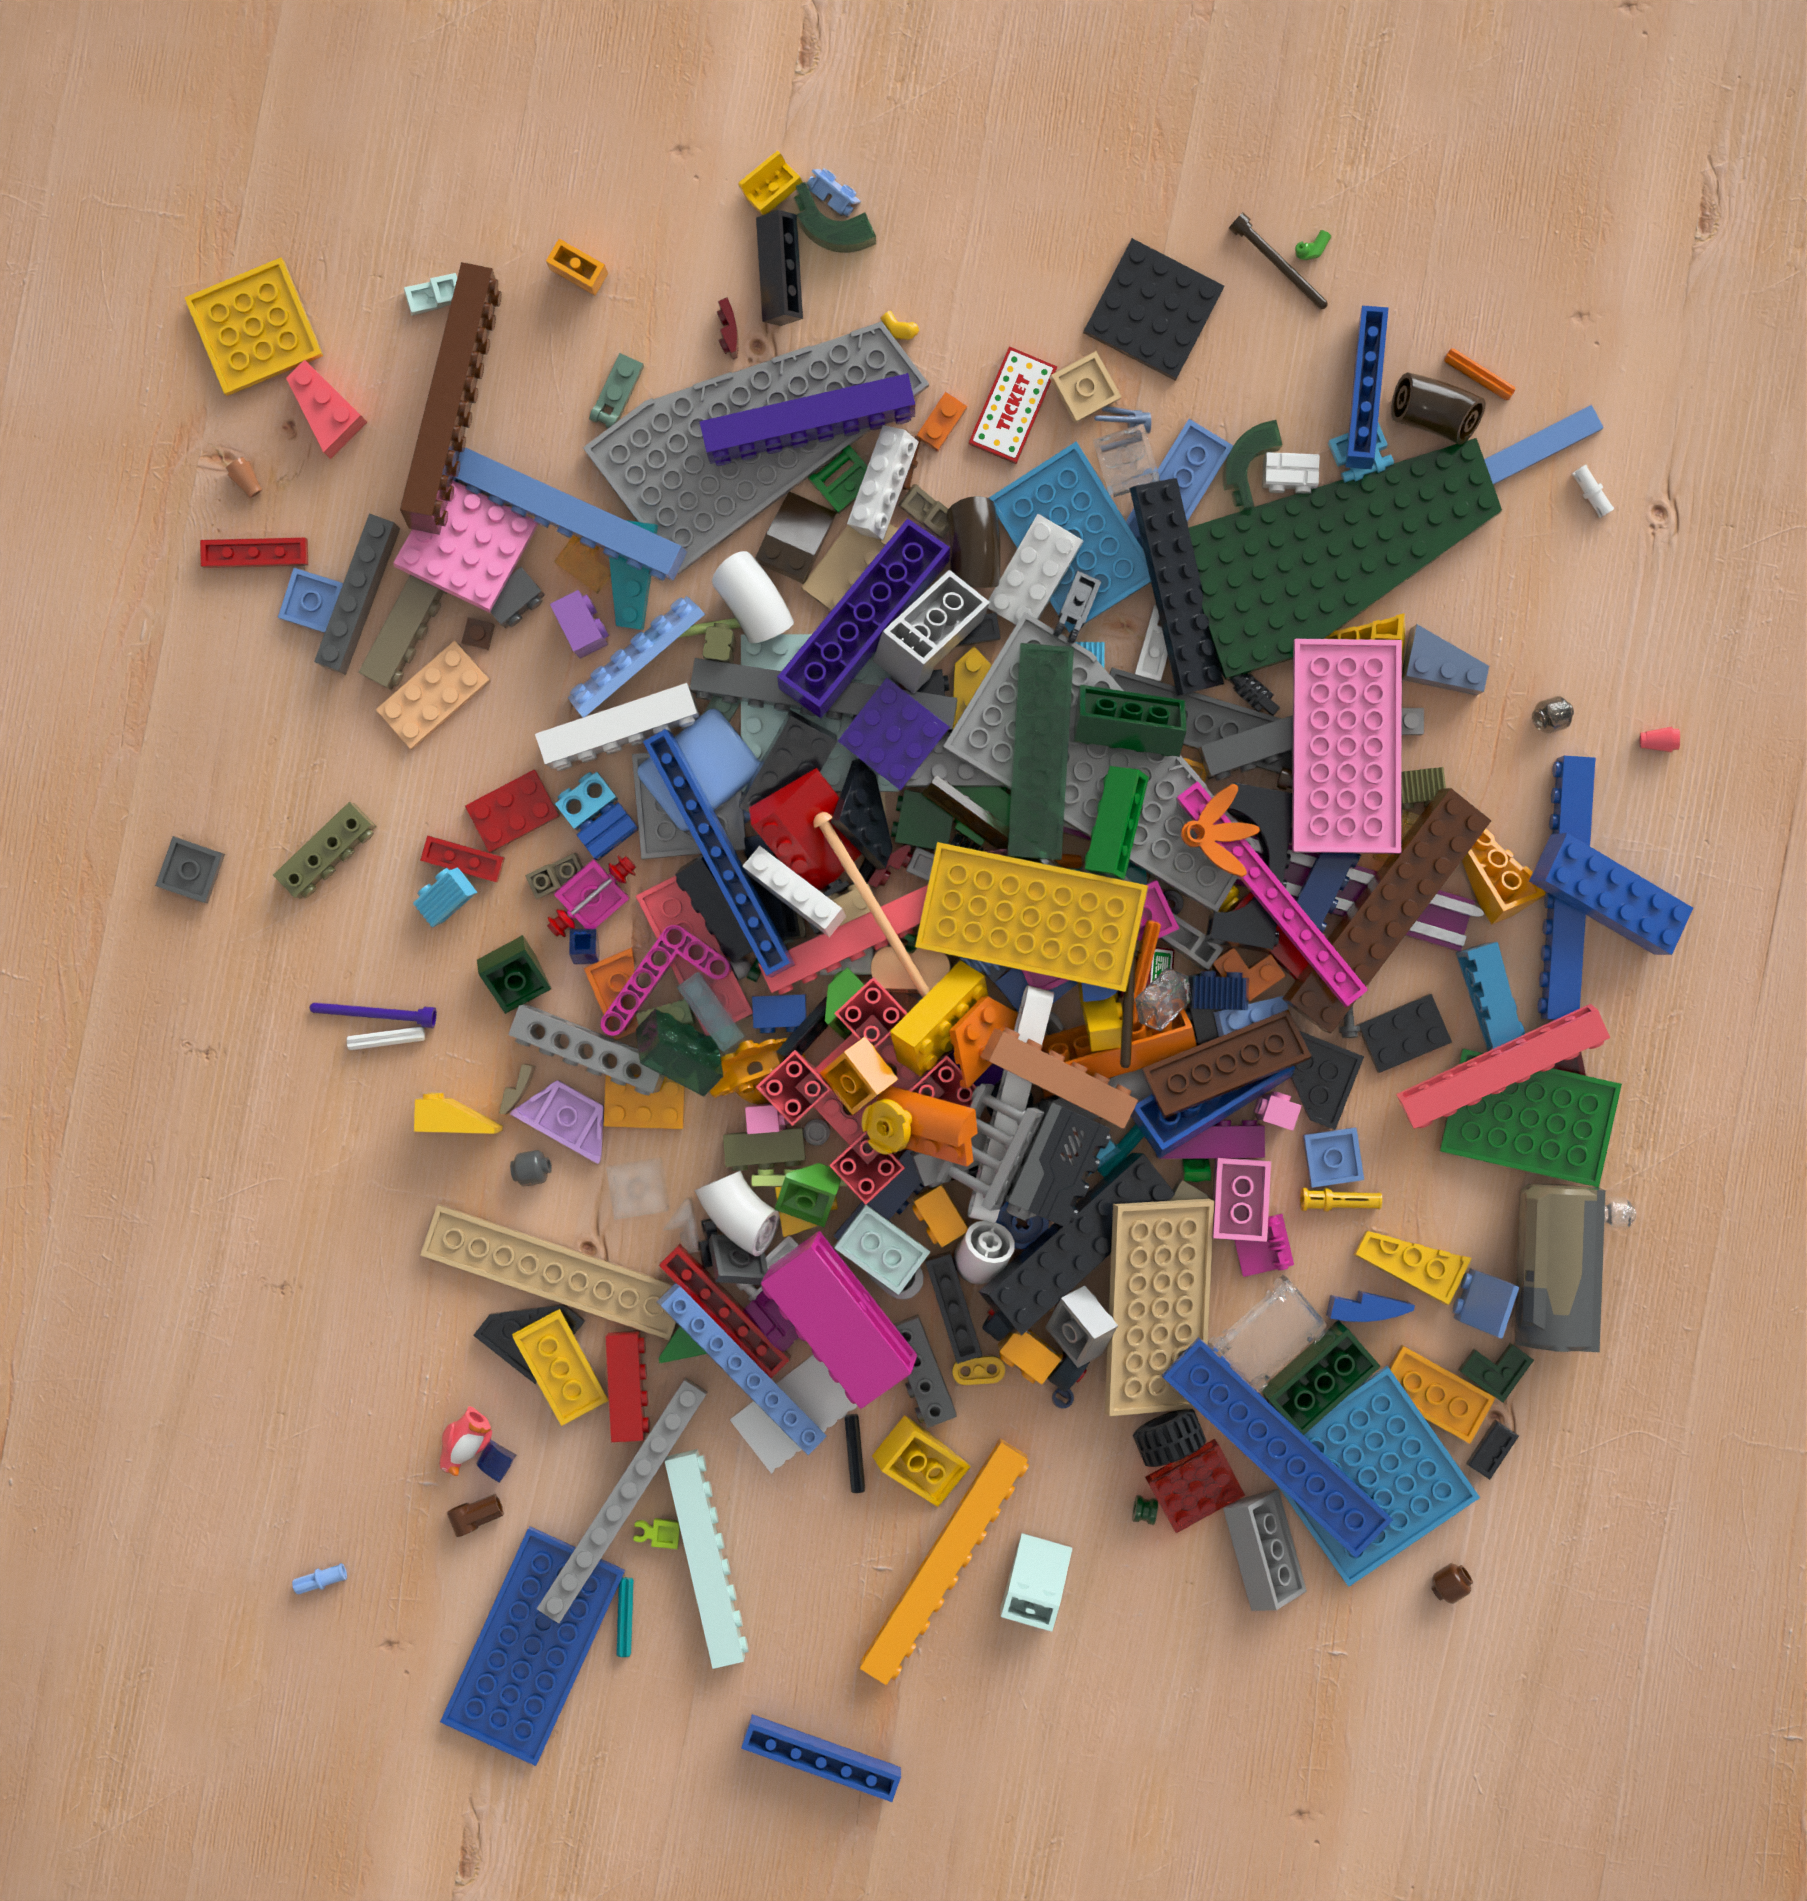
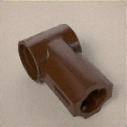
M496 1493L471 1504H461L446 1512L456 1537L466 1535L479 1528L478 1526L504 1515L503 1506Z

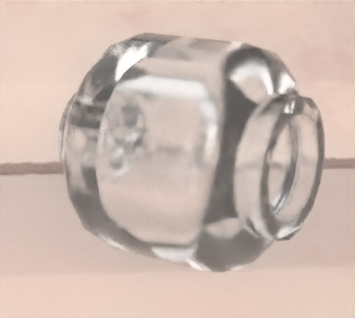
M1605 1197L1604 1230H1628L1636 1219V1210L1630 1200L1625 1197Z

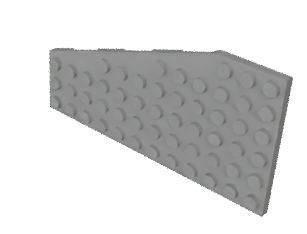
M879 322L852 331L850 334L774 357L772 360L734 373L729 372L693 384L692 387L656 399L646 400L584 446L583 449L638 522L658 525L657 535L682 546L686 550L687 554L677 573L679 575L843 452L845 447L851 446L871 431L870 427L860 429V433L856 435L845 436L843 433L834 435V439L830 441L819 442L817 439L808 441V445L804 447L793 448V445L782 447L783 450L778 453L767 454V451L757 453V457L742 460L739 457L731 459L729 464L716 466V463L710 464L699 421L906 373L909 374L914 397L928 388L929 383L883 322Z
M1024 612L945 742L943 749L1090 838L1092 828L1096 824L1098 816L1097 806L1102 799L1104 791L1103 782L1108 774L1109 766L1139 769L1149 777L1129 861L1209 910L1218 912L1238 876L1217 867L1202 852L1200 846L1195 848L1189 847L1183 842L1181 829L1185 823L1193 820L1176 801L1180 794L1197 781L1211 798L1214 795L1181 755L1180 757L1163 756L1150 752H1136L1123 748H1110L1108 746L1087 745L1075 742L1074 723L1080 685L1123 691V689L1098 662L1097 657L1092 652L1075 642L1074 644L1069 643L1068 638L1062 634L1059 637L1052 635L1054 629ZM1226 810L1224 814L1232 823H1239ZM1190 830L1191 837L1196 839V832ZM1251 837L1247 838L1246 841L1255 849L1257 843Z

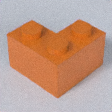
M1234 947L1220 954L1211 966L1218 977H1226L1227 972L1243 973V978H1249V1001L1286 976L1271 954L1265 955L1247 967Z

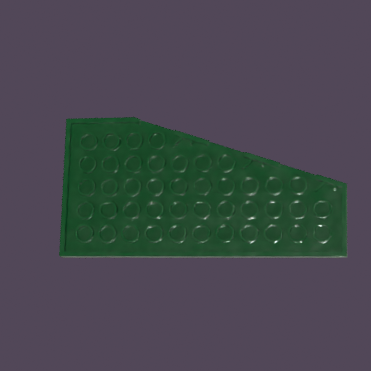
M1477 438L1467 440L1463 444L1451 445L1385 467L1384 471L1364 475L1363 479L1356 482L1351 480L1344 483L1343 480H1339L1316 489H1311L1310 494L1298 493L1189 527L1203 591L1202 608L1204 614L1209 619V632L1225 680L1292 660L1294 639H1325L1405 580H1408L1439 558L1440 555L1472 532H1475L1499 515L1502 508Z

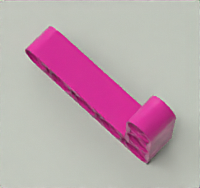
M678 925L668 926L602 1017V1031L610 1036L622 1034L678 955L713 979H724L730 974V961L683 927ZM672 930H679L681 932L682 940L679 944L673 945L669 942L668 936ZM694 945H700L704 950L703 957L699 960H694L690 955V950ZM662 951L666 954L667 961L663 966H657L654 963L653 957L656 952ZM716 960H721L725 963V971L721 975H715L712 972V964ZM642 973H647L651 977V984L647 988H642L638 983V978ZM628 994L633 995L636 1000V1005L631 1010L623 1006V999ZM612 1016L618 1017L621 1022L620 1028L617 1031H612L608 1028L607 1022Z

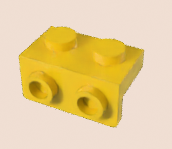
M779 151L772 154L738 183L746 200L761 215L769 213L804 184L801 177L785 162Z

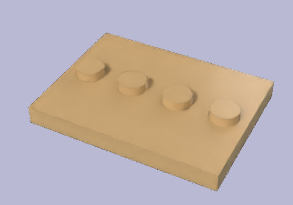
M889 523L884 539L881 540L861 535L848 525L802 585L801 589L832 611L898 529Z

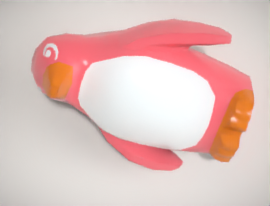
M469 1406L458 1421L449 1424L442 1435L440 1468L454 1476H458L462 1463L485 1449L492 1436V1430L487 1418L473 1407Z

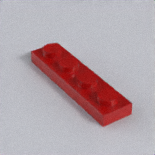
M302 537L200 540L201 567L308 565V539Z

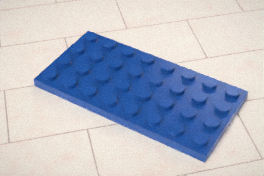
M529 1526L440 1723L536 1766L625 1569L600 1559L560 1623H557L537 1610V1607L576 1547Z

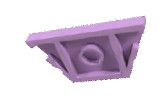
M556 1080L511 1111L510 1115L595 1163L599 1164L601 1162L604 1105L560 1080Z

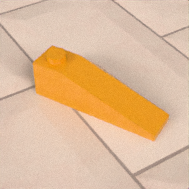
M1485 829L1463 858L1462 863L1476 899L1489 922L1493 925L1519 913L1544 897L1546 892L1529 882L1533 872L1527 866L1522 867L1512 857L1514 854L1509 849L1505 851L1494 841V835Z

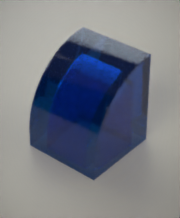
M596 929L570 930L569 955L573 964H594L600 961L599 939Z
M490 1439L476 1464L486 1475L500 1483L517 1455Z

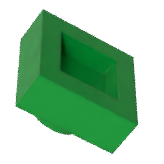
M1208 1158L1182 1159L1181 1166L1184 1181H1211V1168Z

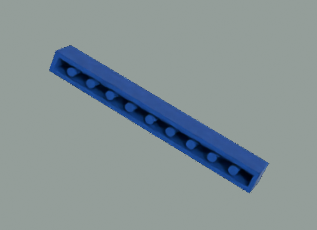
M664 729L646 739L643 743L766 976L774 977L794 966L795 963L748 874L744 870L738 855L673 733Z
M1564 755L1558 757L1557 762L1553 764L1552 774L1553 777H1556V784L1551 792L1554 814L1550 816L1549 828L1553 830L1552 834L1568 833L1590 846L1596 758ZM1546 893L1544 906L1548 908L1547 919H1544L1542 928L1543 934L1546 935V942L1541 949L1544 971H1541L1539 977V985L1543 989L1542 998H1539L1537 1008L1538 1013H1541V1019L1556 1020L1580 1009L1586 915L1555 896Z

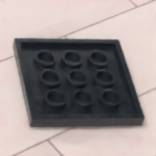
M1132 238L1083 333L1176 381L1225 286Z

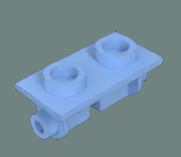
M825 168L822 170L813 169L811 171L816 177L811 176L808 179L806 185L809 187V191L822 201H825L830 193L832 198L828 205L841 216L845 215L848 217L854 209L851 207V204H859L861 202L855 197L857 193L845 184L843 186L835 181L836 176Z

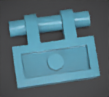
M1379 423L1372 470L1350 468V470L1341 473L1344 483L1351 480L1356 482L1363 479L1364 475L1375 471L1377 473L1385 470V467L1394 464L1391 454L1382 457L1379 452L1388 446ZM1348 433L1328 441V446L1337 467L1346 463Z

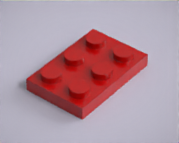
M535 769L465 805L489 853L560 817Z

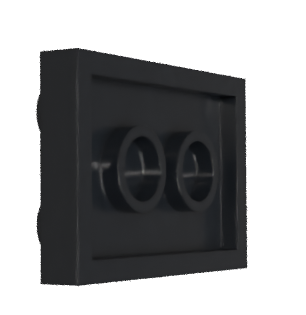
M1432 994L1357 1024L1360 1026L1361 1035L1377 1073L1452 1043Z

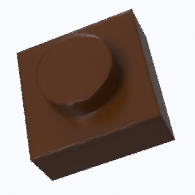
M468 617L461 643L489 651L495 625Z

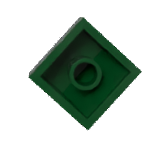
M523 935L477 959L479 976L505 1014L516 1009L519 1005H523L551 990L549 981L536 954Z

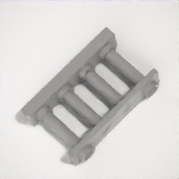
M981 1084L974 1090L971 1097L973 1102L970 1108L976 1111L977 1131L1005 1145L1007 1149L1005 1157L999 1161L972 1146L973 1159L994 1170L996 1176L992 1184H985L956 1168L958 1164L942 1160L938 1166L937 1173L939 1174L936 1181L946 1183L950 1182L951 1178L956 1179L983 1194L985 1199L981 1206L992 1211L1000 1209L1045 1112L1037 1108H1027L1026 1111L1021 1112L991 1096L994 1085ZM987 1105L1017 1121L1019 1127L1015 1135L1009 1136L979 1120L985 1106Z

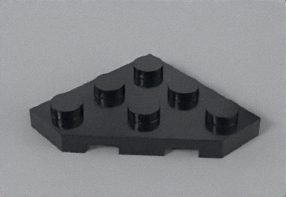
M856 759L852 761L831 823L877 870H881L887 867L893 846L876 775L861 759Z
M1299 1031L1311 1054V1058L1295 1065V1070L1291 1076L1292 1082L1309 1120L1336 1130L1364 1056Z
M565 1304L489 1314L473 1336L536 1384L537 1381L515 1343L512 1334L559 1309L574 1335L586 1320Z

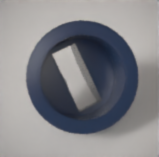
M1057 1388L1052 1394L1053 1404L1061 1409L1070 1407L1074 1401V1394L1070 1389L1064 1392ZM1058 1393L1062 1397L1068 1399L1067 1403H1064L1063 1401L1058 1399L1056 1397V1394Z

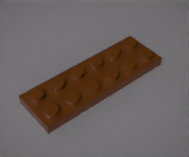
M1289 1009L1146 1066L1142 1068V1073L1165 1119L1310 1060L1311 1054Z

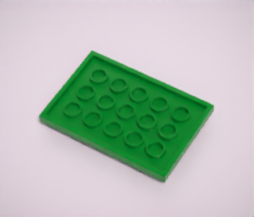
M1462 1048L1458 1065L1483 1053ZM1552 1068L1544 1072L1538 1071L1530 1075L1531 1077L1524 1082H1514L1506 1086V1089L1498 1094L1486 1095L1477 1104L1458 1108L1455 1114L1446 1118L1439 1150L1441 1152L1599 1188L1622 1084Z

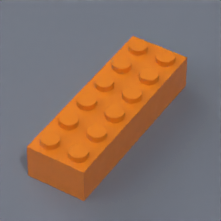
M1178 996L1140 1008L1137 1022L1133 1024L1131 1065L1128 1068H1123L1120 1065L1121 1047L1091 1052L1085 1024L1044 1036L1041 1051L1049 1054L1052 1050L1065 1057L1064 1063L1071 1066L1074 1061L1088 1068L1086 1074L1094 1077L1095 1073H1098L1110 1079L1114 1076L1144 1068L1197 1045L1193 1027ZM1041 1088L1042 1091H1043L1044 1097L1051 1096V1095H1055V1094H1053V1093H1051V1092H1049V1091H1047V1090Z

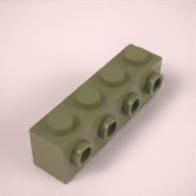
M348 802L273 876L294 898L301 899L304 897L306 899L316 891L317 887L315 885L322 878L326 880L336 871L334 867L341 860L345 862L355 853L353 849L360 842L364 844L374 835L372 830L377 826L356 804Z

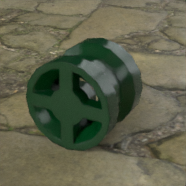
M1136 1495L1132 1521L1139 1522L1142 1520L1150 1525H1154L1158 1511V1499L1151 1498L1148 1500L1144 1499L1141 1495Z

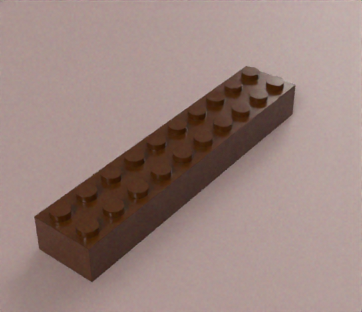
M463 262L460 265L400 511L409 529L440 535L442 526L445 527L448 521V511H446L448 501L452 502L454 496V486H452L454 477H458L460 472V461L458 459L460 452L463 453L466 447V437L464 434L466 428H470L472 423V412H470L472 403L475 404L478 398V388H476L478 379H482L484 373L482 360L483 356L489 353L490 339H488L489 332L494 330L496 324L494 311L495 307L500 306L502 292L498 289V279H495L493 268Z
M1441 788L1401 840V853L1389 856L1327 938L1366 987L1492 821L1452 788ZM1310 964L1306 966L1282 998V1000L1318 1028L1328 1033L1334 1031L1355 1003L1354 1001L1345 1008Z

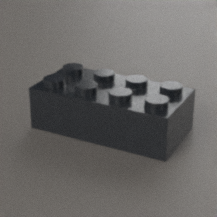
M790 709L739 799V808L750 813L749 807L817 768L820 772L837 743V735Z

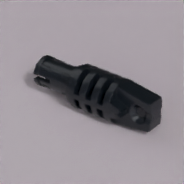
M1250 673L1228 679L1234 685V691L1256 711L1259 712L1263 708L1267 713L1274 716L1280 710V707L1271 700L1274 694Z

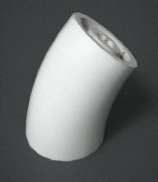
M742 551L733 554L717 568L713 575L712 585L734 614L749 643H758L771 639L785 632L794 624V620L777 588L750 553Z
M741 1171L694 1190L708 1216L732 1242L755 1257L760 1256L767 1249L777 1231L780 1214L777 1210L763 1202L752 1191Z
M979 1221L969 1227L964 1239L958 1243L954 1250L953 1261L956 1271L964 1280L970 1283L980 1285L988 1283L1005 1269L1014 1252V1239L1004 1226L996 1222Z

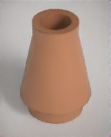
M244 457L236 459L226 467L229 472L227 475L249 498L254 497L263 490L259 485L250 461H246Z

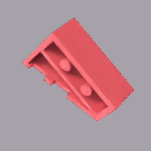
M306 360L286 378L322 451L331 459L367 421Z

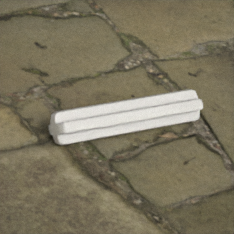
M423 1027L348 1036L347 1047L348 1050L424 1041L425 1030Z

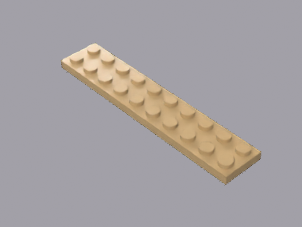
M437 1205L420 1256L671 1340L676 1322L657 1301L674 1284L443 1205Z

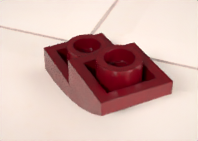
M728 297L718 301L720 310L717 311V315L723 326L728 324V326L720 329L722 338L719 339V343L724 353H730L734 360L738 358L739 351L738 330Z
M906 844L892 853L887 867L881 870L876 869L868 884L876 889L879 885L885 886L891 875V872L888 871L889 866L897 871L900 870L901 866L907 868L913 854L909 853L911 846Z

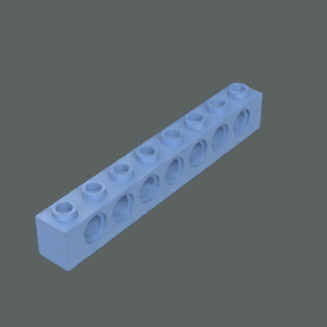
M675 1283L657 1301L665 1312L803 1452L809 1455L827 1437L678 1284Z

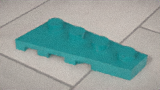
M626 520L657 535L658 525ZM620 556L617 560L609 557L616 626L644 630L651 575L649 573L651 570L644 567L641 570H637L626 564L627 559Z

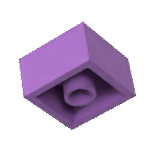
M577 590L550 604L573 652L580 659L608 645L605 638L609 634L603 622L599 618L595 619L594 614L598 612L587 594L583 596Z

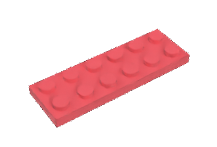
M676 875L636 895L657 939L668 926L678 925L726 958L720 949L716 936L711 935L705 926L706 921L701 913L698 914L693 909L691 898L687 892L679 888L676 882ZM672 930L668 936L669 942L673 945L679 944L682 940L681 932L679 930ZM694 945L690 950L691 957L694 960H699L703 957V948L700 945ZM680 955L672 963L671 968L706 1037L753 1014V1010L732 968L726 978L713 979ZM716 960L712 964L711 969L715 975H721L724 973L726 966L723 961Z

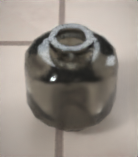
M1556 696L1538 702L1532 713V720L1537 729L1546 734H1551L1564 730L1571 725L1574 710L1566 699Z

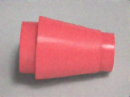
M1670 726L1641 732L1639 737L1640 748L1665 752L1679 750L1680 731Z

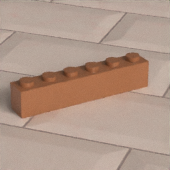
M1005 1027L1004 1031L994 1028L980 1056L981 1058L1123 1129L1125 1128L1138 1102L1137 1099L1130 1096L1131 1090L1117 1084L1116 1088L1108 1085L1110 1079L1098 1073H1095L1094 1077L1086 1074L1088 1068L1074 1061L1071 1066L1064 1063V1056L1052 1050L1049 1054L1041 1051L1043 1045L1031 1039H1028L1026 1043L1019 1040L1020 1034Z

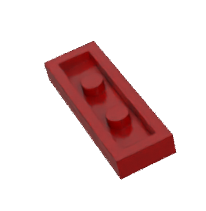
M427 835L420 861L451 870L459 868L462 873L498 883L505 857Z

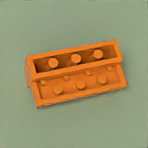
M889 1086L878 1096L876 1101L882 1099L892 1100L898 1103L903 1110H907L911 1114V1135L905 1149L966 1167L973 1163L971 1138L978 1133L975 1109ZM883 1122V1125L886 1126V1131L888 1132L889 1126L886 1122Z

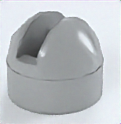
M740 958L735 962L730 961L731 968L738 981L748 975L751 964L746 958Z

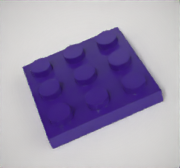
M886 678L838 739V742L901 791L950 727L895 683Z

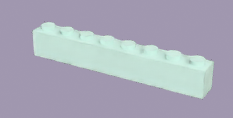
M698 1449L667 1456L665 1459L666 1470L712 1668L715 1669L744 1662L745 1653L749 1652L746 1636L741 1637L739 1627L743 1626L740 1611H735L733 1601L737 1600L734 1585H729L727 1575L731 1574L728 1559H723L721 1549H724L725 1545L722 1533H717L715 1523H719L716 1507L711 1508L709 1497H713L710 1481L705 1482L703 1474L704 1471H707L704 1455L699 1456Z

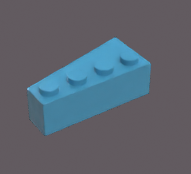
M1498 942L1484 943L1456 952L1487 1051L1524 1035L1525 1030L1517 1017V1006L1511 994Z

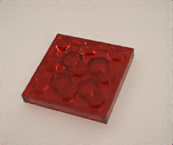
M1216 1439L1207 1442L1195 1453L1167 1464L1145 1477L1175 1533L1188 1528L1245 1496Z

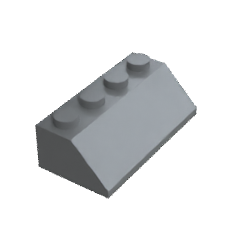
M1279 1489L1238 1499L1224 1507L1225 1519L1232 1538V1544L1235 1549L1251 1611L1278 1610L1305 1593L1307 1590Z

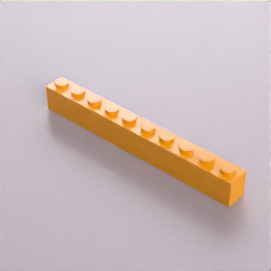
M1001 1438L998 1440L860 1660L859 1669L885 1685L888 1684L890 1679L895 1680L902 1669L901 1661L905 1656L907 1658L911 1656L916 1647L914 1641L918 1634L923 1635L930 1625L928 1618L933 1611L936 1613L939 1611L945 1600L942 1598L943 1594L947 1589L952 1590L959 1578L956 1574L960 1567L965 1568L972 1558L973 1554L970 1551L975 1544L980 1545L986 1536L987 1531L984 1530L989 1521L993 1523L1001 1511L998 1508L1003 1499L1008 1500L1015 1489V1486L1012 1484L1017 1476L1022 1478L1028 1469L1029 1464L1026 1463L1028 1458L1025 1453Z

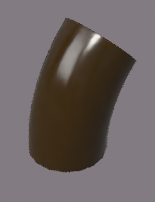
M1407 372L1402 375L1395 387L1391 414L1393 421L1396 423L1416 427L1437 434L1457 444H1463L1477 429L1483 417L1486 402L1484 398L1454 385Z
M981 496L961 499L952 504L947 510L946 515L950 538V571L970 587L999 586L1001 555L999 524L995 504L989 498Z

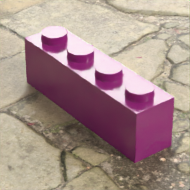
M1221 1120L1159 1159L1265 1158V1126L1258 1125V1120H1242V1125H1231V1120Z

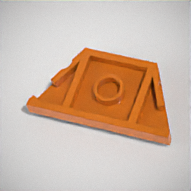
M988 996L981 997L949 1030L951 1043L954 1046L955 1062L960 1064L963 1079L959 1081L962 1088H969L992 1064L980 1056L994 1028L1004 1031L1005 1027L1013 1031L1015 1028L1018 1013Z

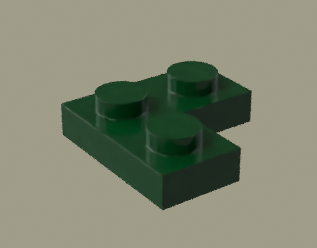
M1510 1343L1495 1364L1473 1349L1458 1370L1504 1403L1534 1359Z

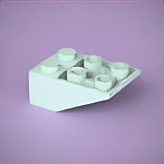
M1021 1533L1000 1606L1001 1617L1052 1632L1062 1598L1072 1547Z

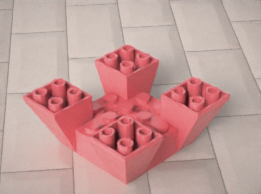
M874 977L834 1013L852 1034L815 1068L795 1050L756 1086L792 1126L814 1107L849 1144L829 1166L865 1205L903 1171L905 1167L894 1153L881 1154L874 1150L867 1141L870 1140L867 1131L863 1132V1113L869 1105L876 1102L878 1096L854 1115L848 1114L844 1110V1104L820 1072L843 1052L866 1037L886 1064H894L897 1068L896 1077L898 1080L890 1086L969 1108L973 1102L971 1100L972 1094L977 1088L974 1084L969 1088H962L960 1086L959 1080L963 1079L962 1072L947 1055L931 1070L926 1071L922 1077L897 1061L890 1031L908 1013Z

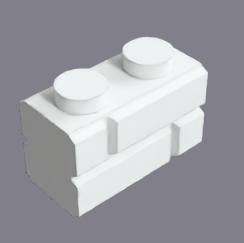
M1267 452L1263 458L1262 488H1269L1270 493H1284L1285 489H1295L1296 494H1310L1311 489H1316L1319 484V454Z

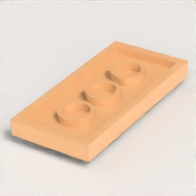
M454 640L382 703L376 711L405 744L413 750L491 680Z

